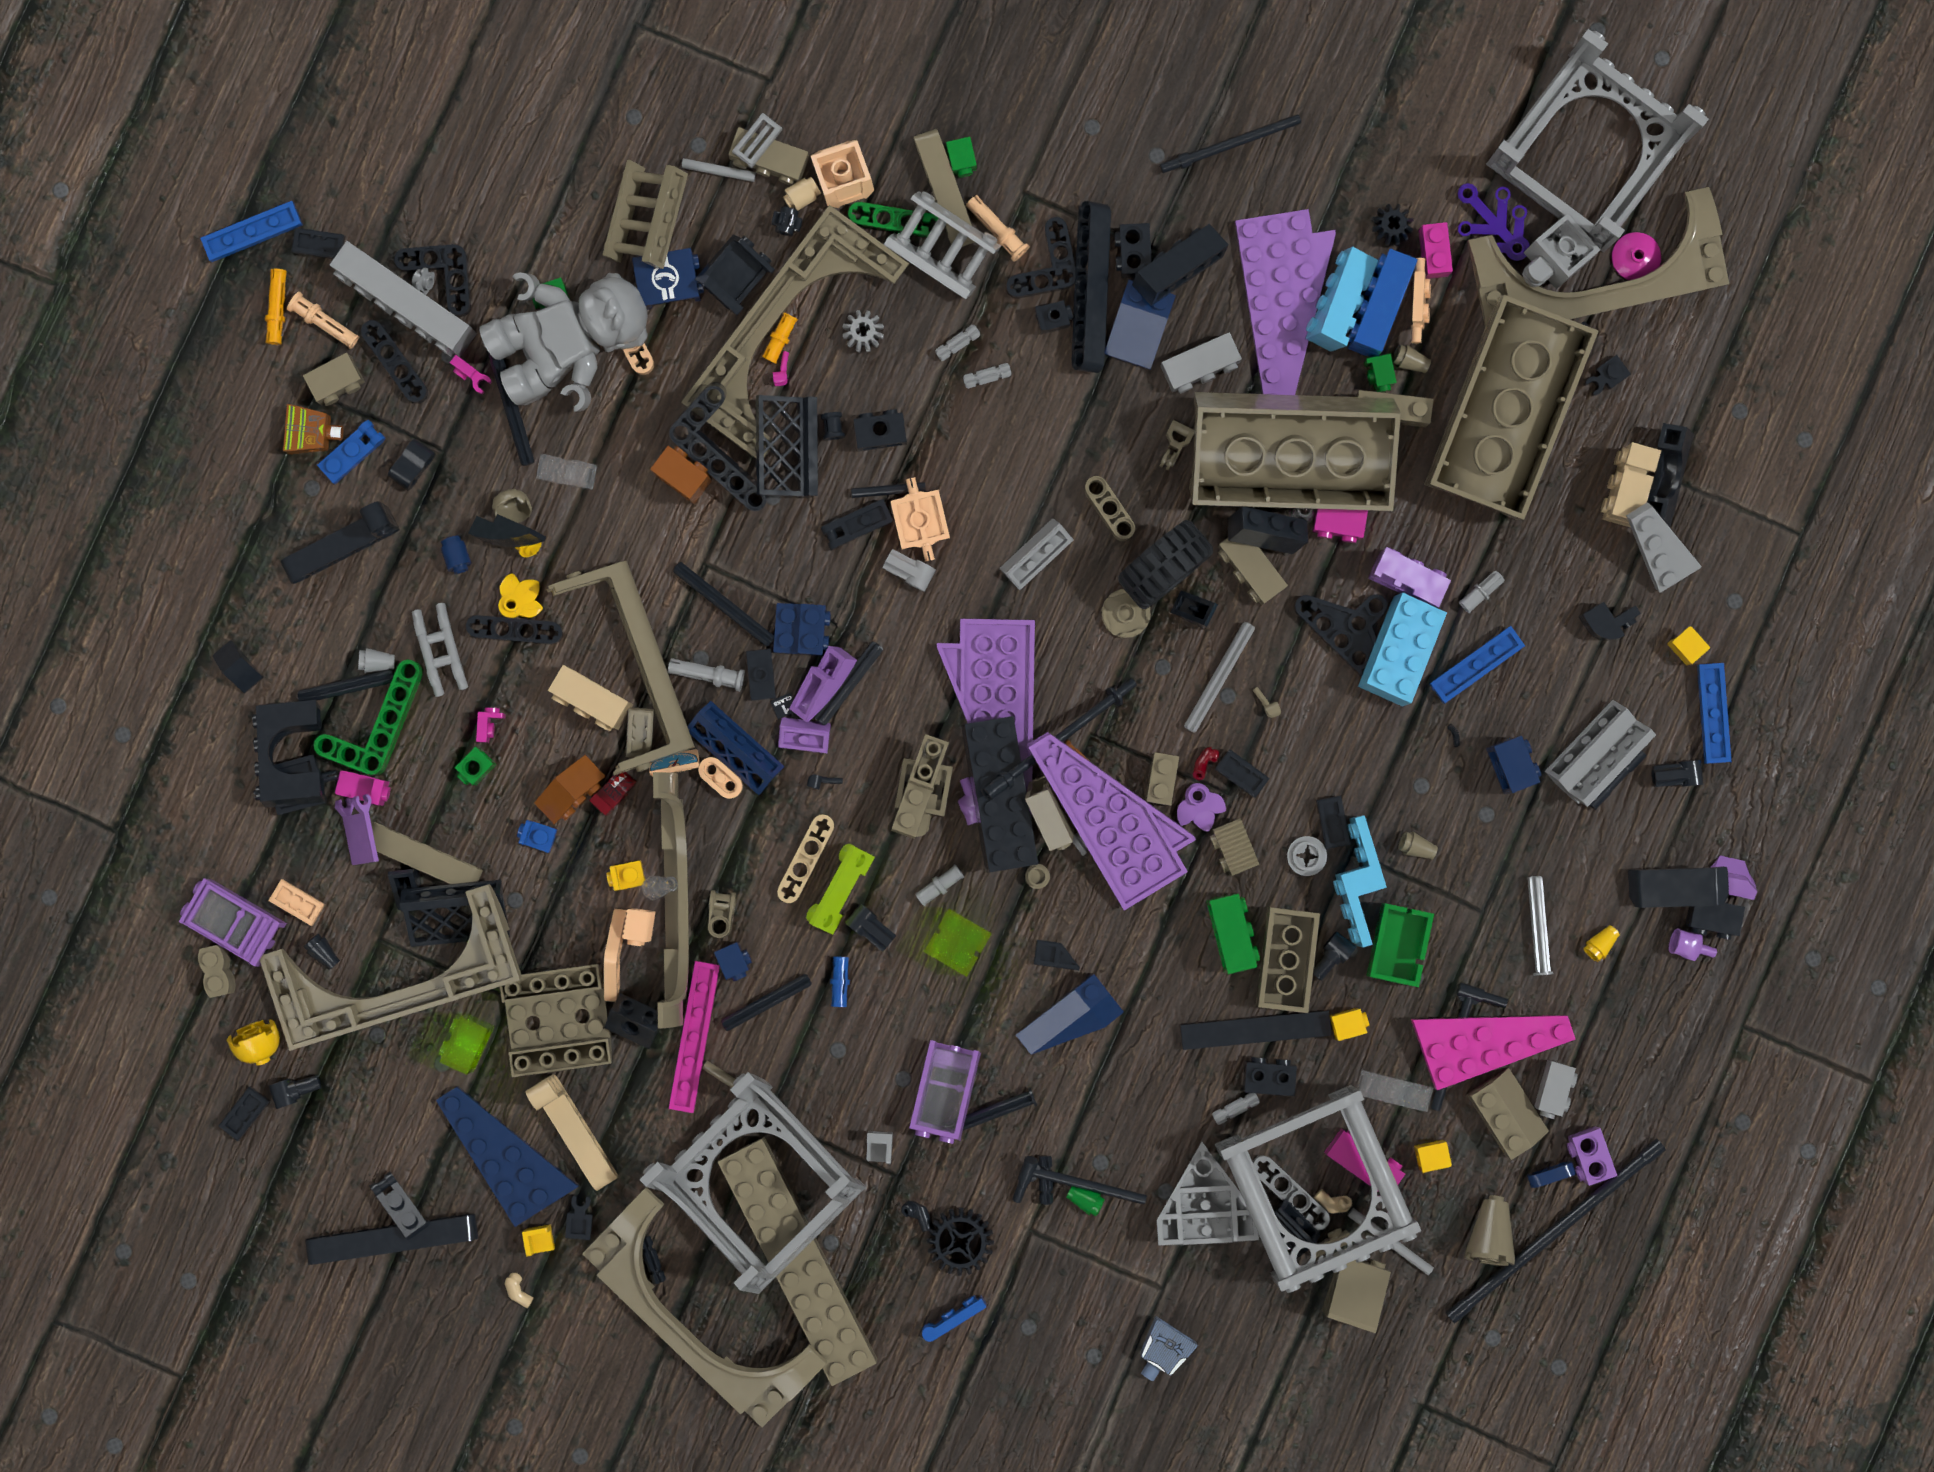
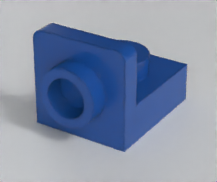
M526 820L525 824L521 823L517 833V837L520 838L519 844L550 853L558 829Z

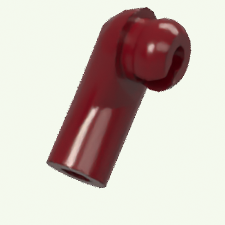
M1207 747L1197 758L1193 771L1195 779L1203 780L1205 778L1208 761L1217 762L1219 757L1217 749Z

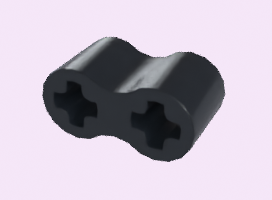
M415 438L407 445L403 454L391 467L388 477L409 491L431 464L436 453Z

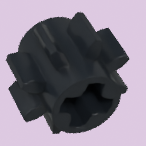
M781 207L780 213L774 211L771 225L776 226L775 232L784 236H793L794 231L800 232L802 218L798 217L799 212L789 207Z

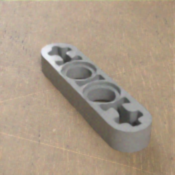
M1265 1155L1254 1158L1252 1161L1260 1180L1282 1201L1288 1199L1292 1205L1294 1196L1303 1194L1307 1200L1306 1204L1302 1208H1296V1210L1304 1213L1314 1203L1315 1206L1311 1209L1316 1214L1323 1213V1223L1316 1222L1313 1224L1314 1218L1308 1212L1303 1217H1306L1317 1230L1327 1227L1330 1220L1329 1214L1271 1158ZM1259 1161L1262 1163L1268 1161L1267 1167L1273 1173L1275 1169L1279 1170V1172L1271 1177L1269 1182L1266 1179L1270 1176L1265 1171L1260 1173L1257 1171L1259 1169L1257 1165ZM1279 1177H1285L1288 1180V1187L1283 1191H1278L1274 1186L1275 1180Z

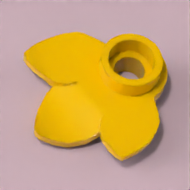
M513 573L507 575L500 585V594L502 596L498 604L500 613L506 618H516L519 615L532 618L538 615L543 610L541 604L535 601L540 589L539 581L529 579L519 583ZM513 602L516 606L513 609H509L506 604Z

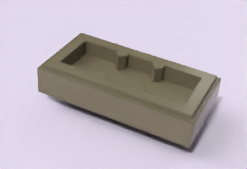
M629 708L626 757L635 758L652 751L654 709Z

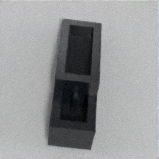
M497 514L493 523L476 515L468 534L484 542L503 547L529 546L544 542L546 536L499 514Z

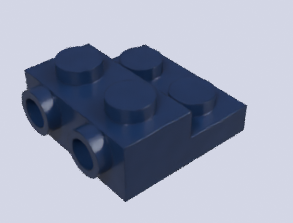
M777 603L773 652L823 656V652L829 646V636H825V626H830L831 611H826V605Z

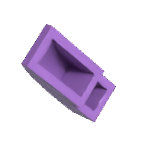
M828 646L818 667L811 666L789 709L805 722H809L838 691L857 660L842 648Z

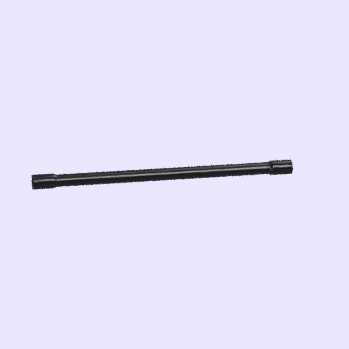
M1656 1138L1640 1151L1638 1156L1619 1170L1616 1177L1608 1179L1515 1256V1264L1513 1266L1508 1263V1266L1501 1267L1465 1298L1460 1299L1445 1312L1454 1324L1457 1323L1493 1290L1639 1170L1665 1152L1666 1148Z

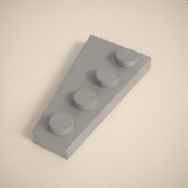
M1648 502L1626 515L1657 591L1661 593L1702 567Z

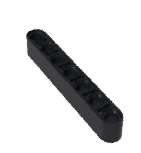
M1091 201L1082 202L1078 211L1071 362L1074 370L1099 373L1104 366L1111 209L1107 204Z
M475 1213L425 1220L429 1226L409 1241L397 1225L305 1239L308 1265L479 1239Z

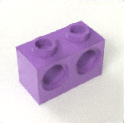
M1595 1126L1568 1136L1570 1143H1567V1149L1572 1158L1575 1157L1578 1166L1575 1167V1171L1580 1181H1584L1585 1184L1590 1186L1617 1176L1601 1128ZM1589 1138L1591 1141L1590 1149L1582 1151L1580 1147L1582 1140ZM1593 1162H1598L1600 1166L1599 1172L1591 1175L1589 1173V1166Z

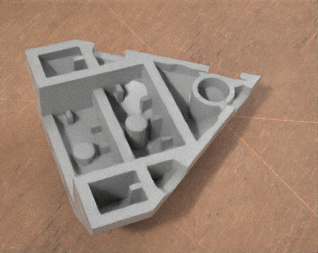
M1203 1142L1198 1147L1157 1219L1158 1246L1259 1240L1258 1231L1241 1192L1219 1163L1216 1162Z

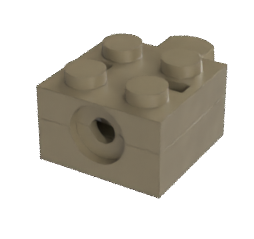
M903 759L895 808L900 807L906 790L904 787L905 781L907 782V787L916 760ZM941 765L916 837L923 836L928 832L931 814L945 816L953 767Z

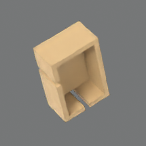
M1633 442L1623 447L1622 451L1618 450L1614 460V465H1617L1615 475L1611 474L1607 485L1610 493L1608 498H1604L1601 506V512L1604 513L1602 520L1631 528L1626 515L1647 503L1654 477L1646 474L1647 471L1655 473L1661 450Z
M562 665L548 689L549 692L553 693V700L567 707L569 703L574 705V712L588 719L590 716L596 718L595 724L607 731H611L612 728L619 730L628 715L629 708L633 706L632 703L565 665Z

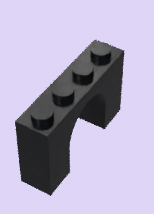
M316 700L257 705L256 714L252 716L253 727L257 729V738L253 740L255 753H258V761L254 764L255 774L257 777L259 776V785L256 786L257 800H260L265 808L325 802L324 777L320 772L286 774L277 770L273 762L274 750L284 737L293 733L322 730L321 707Z

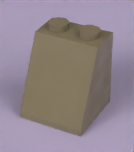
M1374 1259L1371 1260V1263L1366 1261L1357 1263L1354 1260L1346 1264L1347 1268L1333 1274L1322 1311L1328 1318L1376 1333L1391 1272L1385 1268V1263Z

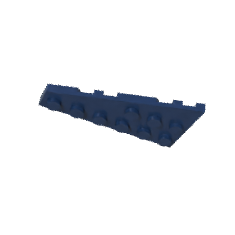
M459 1086L436 1100L515 1227L579 1187L577 1183L569 1179L560 1169L552 1165L542 1154L514 1131L507 1128L497 1117L490 1114Z

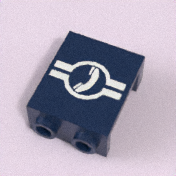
M691 248L669 251L664 269L655 268L643 262V256L632 258L637 289L647 310L653 309L652 305L695 298L696 301H701L700 294L704 293V287L695 280L697 277L696 269H700L698 254L693 255Z

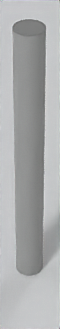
M1354 1208L1347 1215L1359 1225L1365 1219V1216ZM1372 1221L1370 1222L1374 1229L1383 1230ZM1399 1241L1393 1243L1394 1247L1392 1249L1427 1275L1432 1272L1433 1266Z

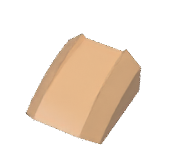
M857 140L847 141L811 155L827 206L831 205L832 207L839 208L842 205L863 198L867 199L874 191L873 183Z

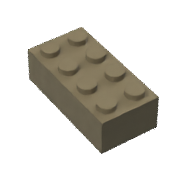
M1267 907L1256 998L1257 1007L1308 1013L1320 913Z

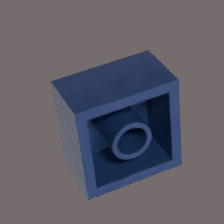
M1517 736L1486 748L1504 794L1514 793L1540 783L1539 777L1541 772L1537 763H1533L1529 754L1532 753V749L1527 739L1523 740L1522 736Z

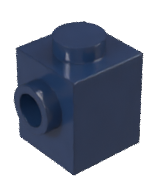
M739 942L714 952L726 980L732 978L734 982L747 976L745 971L750 969L749 964L752 963L747 949L742 950Z

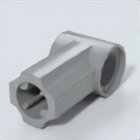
M894 549L888 555L883 569L899 576L906 583L925 592L936 571L933 567L919 560L915 561Z

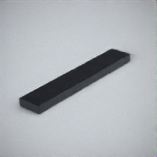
M1328 1010L1180 1025L1182 1050L1332 1036Z

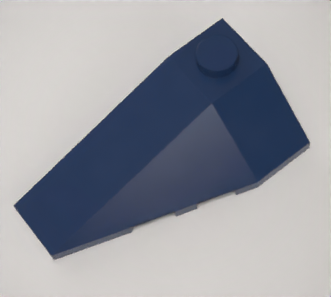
M1092 973L1018 1032L1016 1036L1032 1055L1105 1028L1124 1011Z

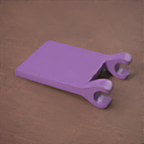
M369 794L363 795V805L359 801V796H355L353 799L346 798V808L342 806V800H336L335 808L343 818L352 865L379 861L369 816L371 806ZM354 807L359 814L351 815Z

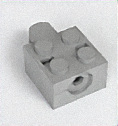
M1567 213L1537 238L1524 252L1531 262L1523 271V279L1532 287L1540 286L1546 280H1549L1558 289L1601 249Z

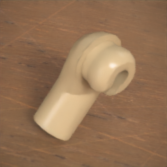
M1323 1189L1319 1190L1313 1197L1329 1213L1347 1212L1352 1206L1350 1197L1340 1196L1331 1198Z
M511 1273L509 1278L505 1280L508 1297L528 1309L534 1298L521 1291L520 1283L522 1277L518 1273Z

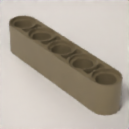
M934 129L914 136V142L936 203L971 225L938 130ZM946 224L945 229L952 244L959 231ZM967 237L963 246L972 244L975 241Z
M371 822L377 852L449 884L479 881L483 872L482 869L386 826Z

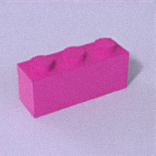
M1340 1129L1324 1153L1371 1186L1367 1171L1349 1130L1346 1132ZM1390 1157L1387 1162L1398 1185L1405 1176V1173L1400 1171L1402 1165Z

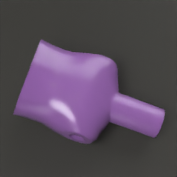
M967 777L960 780L965 795L958 800V803L965 816L967 825L976 823L977 818L970 778Z
M1681 929L1674 930L1669 943V952L1671 954H1677L1692 961H1696L1700 954L1712 958L1717 954L1716 948L1703 944V936L1701 934L1686 932Z

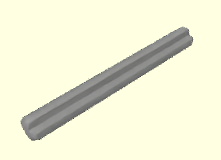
M1247 622L1242 623L1184 725L1187 730L1194 733L1199 728L1254 632L1255 627Z

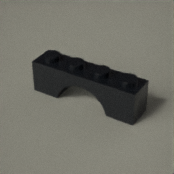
M1663 423L1657 446L1658 450H1661L1647 502L1656 510L1665 523L1671 527L1694 434L1688 427Z

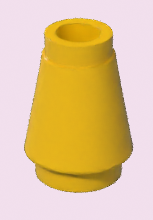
M1608 925L1586 942L1584 947L1585 953L1596 962L1605 959L1620 936L1619 932L1611 925Z

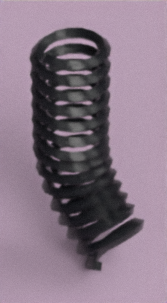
M1452 724L1447 729L1450 730L1453 738H1455L1453 739V745L1456 746L1453 747L1460 746V736L1457 734L1459 732H1457V728H1453L1454 725Z

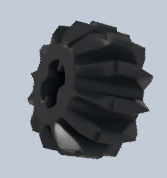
M1387 204L1385 211L1379 208L1377 210L1378 216L1372 218V222L1377 225L1372 227L1371 230L1372 232H1380L1376 237L1377 241L1383 237L1386 238L1384 242L1386 246L1390 244L1391 240L1395 246L1400 244V239L1406 242L1408 240L1406 233L1413 232V228L1409 224L1413 223L1414 220L1411 217L1405 218L1409 210L1405 209L1401 213L1400 204H1397L1394 210L1390 204ZM1395 221L1397 223L1396 227L1390 229L1388 227L1389 223Z

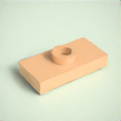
M284 879L280 880L268 900L310 926L314 925L326 905Z

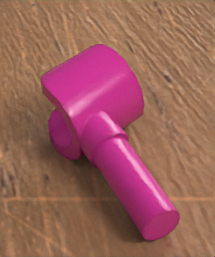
M783 351L781 371L773 372L775 386H784L788 382L787 362L789 352Z

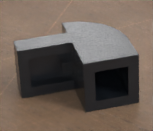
M1602 602L1578 617L1593 637L1603 641H1611L1625 636L1620 627L1622 626L1626 629L1637 622L1635 617L1641 613L1636 606H1633L1613 617L1605 602Z

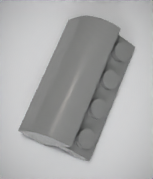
M1612 700L1545 772L1571 799L1578 804L1581 802L1588 807L1619 773L1631 763L1638 753L1648 745L1656 734L1651 728L1637 721L1626 707Z

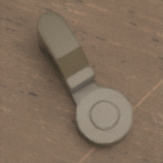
M1175 420L1172 421L1166 434L1170 443L1168 447L1178 452L1170 455L1171 450L1168 449L1159 467L1162 468L1163 465H1166V470H1169L1170 466H1174L1182 447L1189 445L1195 430ZM1173 431L1187 437L1186 440L1183 442L1175 441L1172 437Z

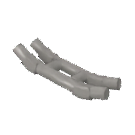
M438 603L436 605L441 631L428 635L422 611H412L416 636L418 637L428 679L435 697L444 694L437 668L451 664L459 690L468 688L445 603ZM444 640L448 655L433 658L430 644Z

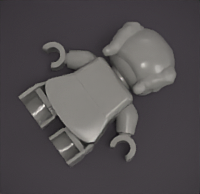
M521 272L514 274L512 277L516 281H523L525 279L529 285L528 291L525 294H519L517 299L528 301L535 298V301L546 308L537 312L508 314L501 319H494L480 326L479 331L483 343L494 359H504L514 354L516 350L523 349L527 361L523 364H516L500 372L505 391L514 404L528 405L546 396L552 390V388L547 387H556L573 369L571 380L574 383L564 387L560 394L570 395L573 391H576L579 394L580 400L574 406V412L584 411L591 403V395L586 386L590 385L597 371L595 355L599 353L598 344L603 346L606 352H611L614 349H629L642 346L647 339L648 333L645 326L648 314L639 290L630 282L624 280L619 274L608 273L603 279L592 283L590 288L581 294L578 303L570 301L561 288L540 284L537 277L532 274Z

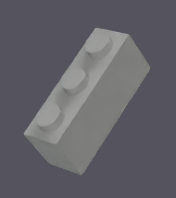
M1229 332L1165 360L1160 366L1172 393L1179 391L1181 394L1192 389L1193 383L1201 380L1202 384L1215 379L1214 374L1224 371L1226 374L1237 369V364L1241 362L1242 358Z

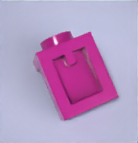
M485 708V712H478L476 742L489 743L490 738L494 737L495 726L494 723H491V718L505 719L506 714L500 713V708Z

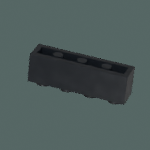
M1210 224L1202 229L1198 227L1186 240H1178L1168 252H1160L1150 264H1142L1135 271L1136 276L1132 286L1152 306L1222 259L1229 244Z

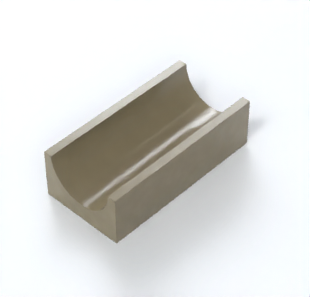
M1506 295L1497 298L1424 485L1479 503L1515 520H1524L1599 331Z
M1194 393L1195 443L1192 478L1189 484L1192 505L1393 511L1401 418L1400 410L1394 398Z

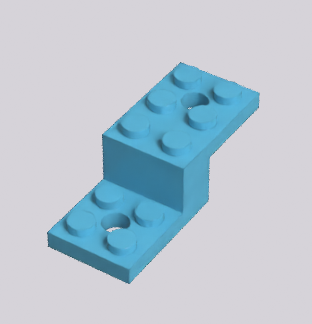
M1365 815L1350 818V824L1347 825L1350 838L1356 840L1358 848L1354 849L1358 863H1363V866L1336 874V880L1333 881L1336 894L1342 896L1344 902L1340 907L1344 919H1348L1351 928L1348 929L1351 942L1359 947H1366L1373 944L1358 896L1387 887Z

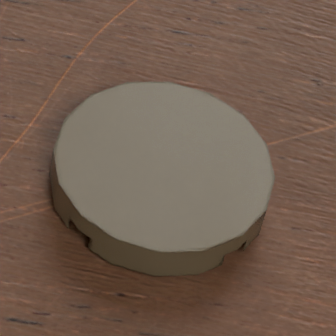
M1124 589L1111 593L1104 601L1101 610L1105 628L1111 634L1120 638H1132L1141 634L1147 627L1151 617L1150 607L1147 609L1139 608Z

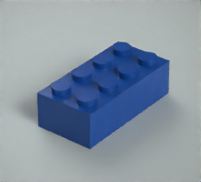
M1389 249L1386 255L1381 254L1374 270L1377 276L1372 277L1369 287L1364 294L1368 296V299L1363 301L1355 317L1359 319V322L1355 323L1354 328L1349 332V350L1370 358L1381 354L1418 259L1393 249Z

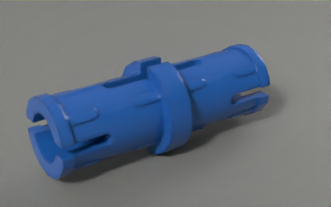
M833 957V979H830V984H832L831 1007H847V986L850 985V980L848 979L849 957Z

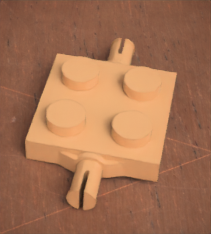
M1416 258L1418 260L1415 266V273H1413L1414 297L1411 343L1415 344L1422 343V330H1424L1425 323H1429L1430 308L1429 304H1426V298H1431L1430 279H1426L1425 258Z
M916 477L911 478L913 488L910 478L905 480L909 494L901 499L890 502L901 548L922 547L926 562L929 561L927 551H929L930 560L935 559L931 545L937 541L948 539L950 536L939 490L919 492Z

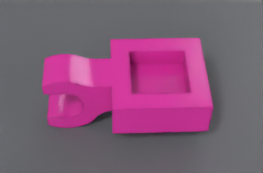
M457 355L451 360L450 363L455 367L453 372L463 380L469 377L473 381V388L479 394H484V391L479 388V383L485 380L491 384L492 380L487 375L479 373Z

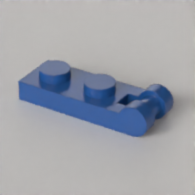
M370 420L363 422L352 435L317 465L333 484H337L385 441L386 438L381 432L377 433L373 428L374 424ZM365 435L370 438L366 445L361 440Z
M975 1295L969 1297L962 1302L963 1307L957 1311L950 1309L941 1315L942 1320L938 1323L925 1324L922 1330L924 1340L928 1342L934 1341L985 1309L987 1303L982 1295L978 1298Z

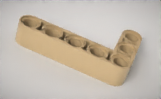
M555 1074L525 1091L529 1101L536 1110L544 1108L596 1191L618 1178L613 1165Z

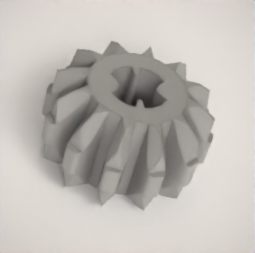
M860 310L856 311L857 319L849 315L847 318L851 324H843V329L849 331L843 334V339H850L847 343L849 348L857 343L856 352H860L862 346H865L866 352H870L869 344L877 348L879 343L875 338H884V334L877 332L884 329L883 324H876L879 320L877 315L870 319L871 313L868 310L865 312V317H861ZM861 326H865L866 330L870 329L865 337H862L861 333L857 334L860 332Z

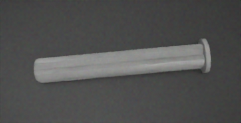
M1541 876L1528 877V890L1536 973H1533V976L1550 975L1553 972L1550 971L1543 879Z

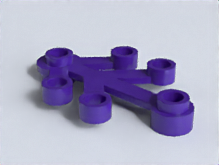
M1470 183L1463 184L1458 190L1459 199L1463 203H1470L1488 224H1471L1468 221H1463L1458 226L1459 233L1462 236H1469L1470 234L1499 235L1506 242L1496 243L1502 253H1506L1510 259L1516 261L1526 258L1527 256L1524 252L1530 246L1528 240L1523 237L1524 218L1527 216V209L1522 205H1517L1513 208L1512 216L1515 218L1514 234L1512 235L1506 228L1507 205L1511 196L1510 190L1506 187L1497 189L1495 193L1498 200L1496 217L1478 198L1477 188ZM1465 189L1472 190L1473 194L1470 198L1463 196ZM1506 190L1508 192L1507 198L1500 199L1498 196L1499 191ZM1518 208L1524 209L1525 212L1521 218L1515 215V210ZM1464 224L1470 226V231L1466 234L1461 231V227ZM1520 243L1522 245L1520 253L1513 251L1514 244Z

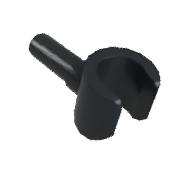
M812 774L808 778L807 786L820 790L821 783L843 784V778H828Z

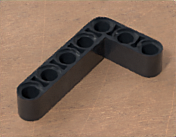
M719 382L710 383L675 420L670 428V438L694 461H698L708 469L707 472L751 511H759L764 508L768 496L761 495L763 500L760 503H753L750 500L749 495L754 492L757 493V481L699 430L723 404L727 395L724 385ZM717 389L721 393V399L717 401L711 400L708 396V391ZM696 407L703 409L705 416L701 419H696L692 415V409ZM680 425L686 427L688 435L685 437L678 436L675 428ZM698 442L705 444L707 451L703 454L697 453L694 450V444ZM721 459L726 467L723 470H716L712 465V461ZM733 476H740L744 480V485L740 487L734 486L731 483V478Z
M380 501L371 503L359 510L362 516L360 520L282 559L280 562L291 584L301 582L398 532L400 528L389 507Z

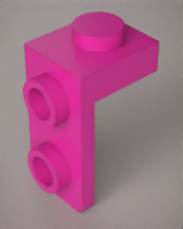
M342 770L339 774L335 794L349 798L359 796L361 801H364L363 795L369 794L371 804L384 806L385 801L387 802L389 799L391 788L388 787L389 781Z

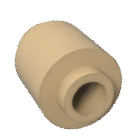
M809 177L808 179L803 178L785 189L786 195L783 198L789 208H795L799 211L817 200V196L821 192L813 178Z

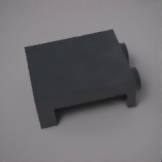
M733 234L695 280L725 308L738 315L743 309L740 305L743 299L767 272L772 274L775 269L770 265L772 262L770 258L762 252L758 254L753 249L755 245L744 235L740 238Z

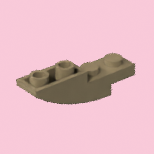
M925 734L891 831L915 839L949 742Z

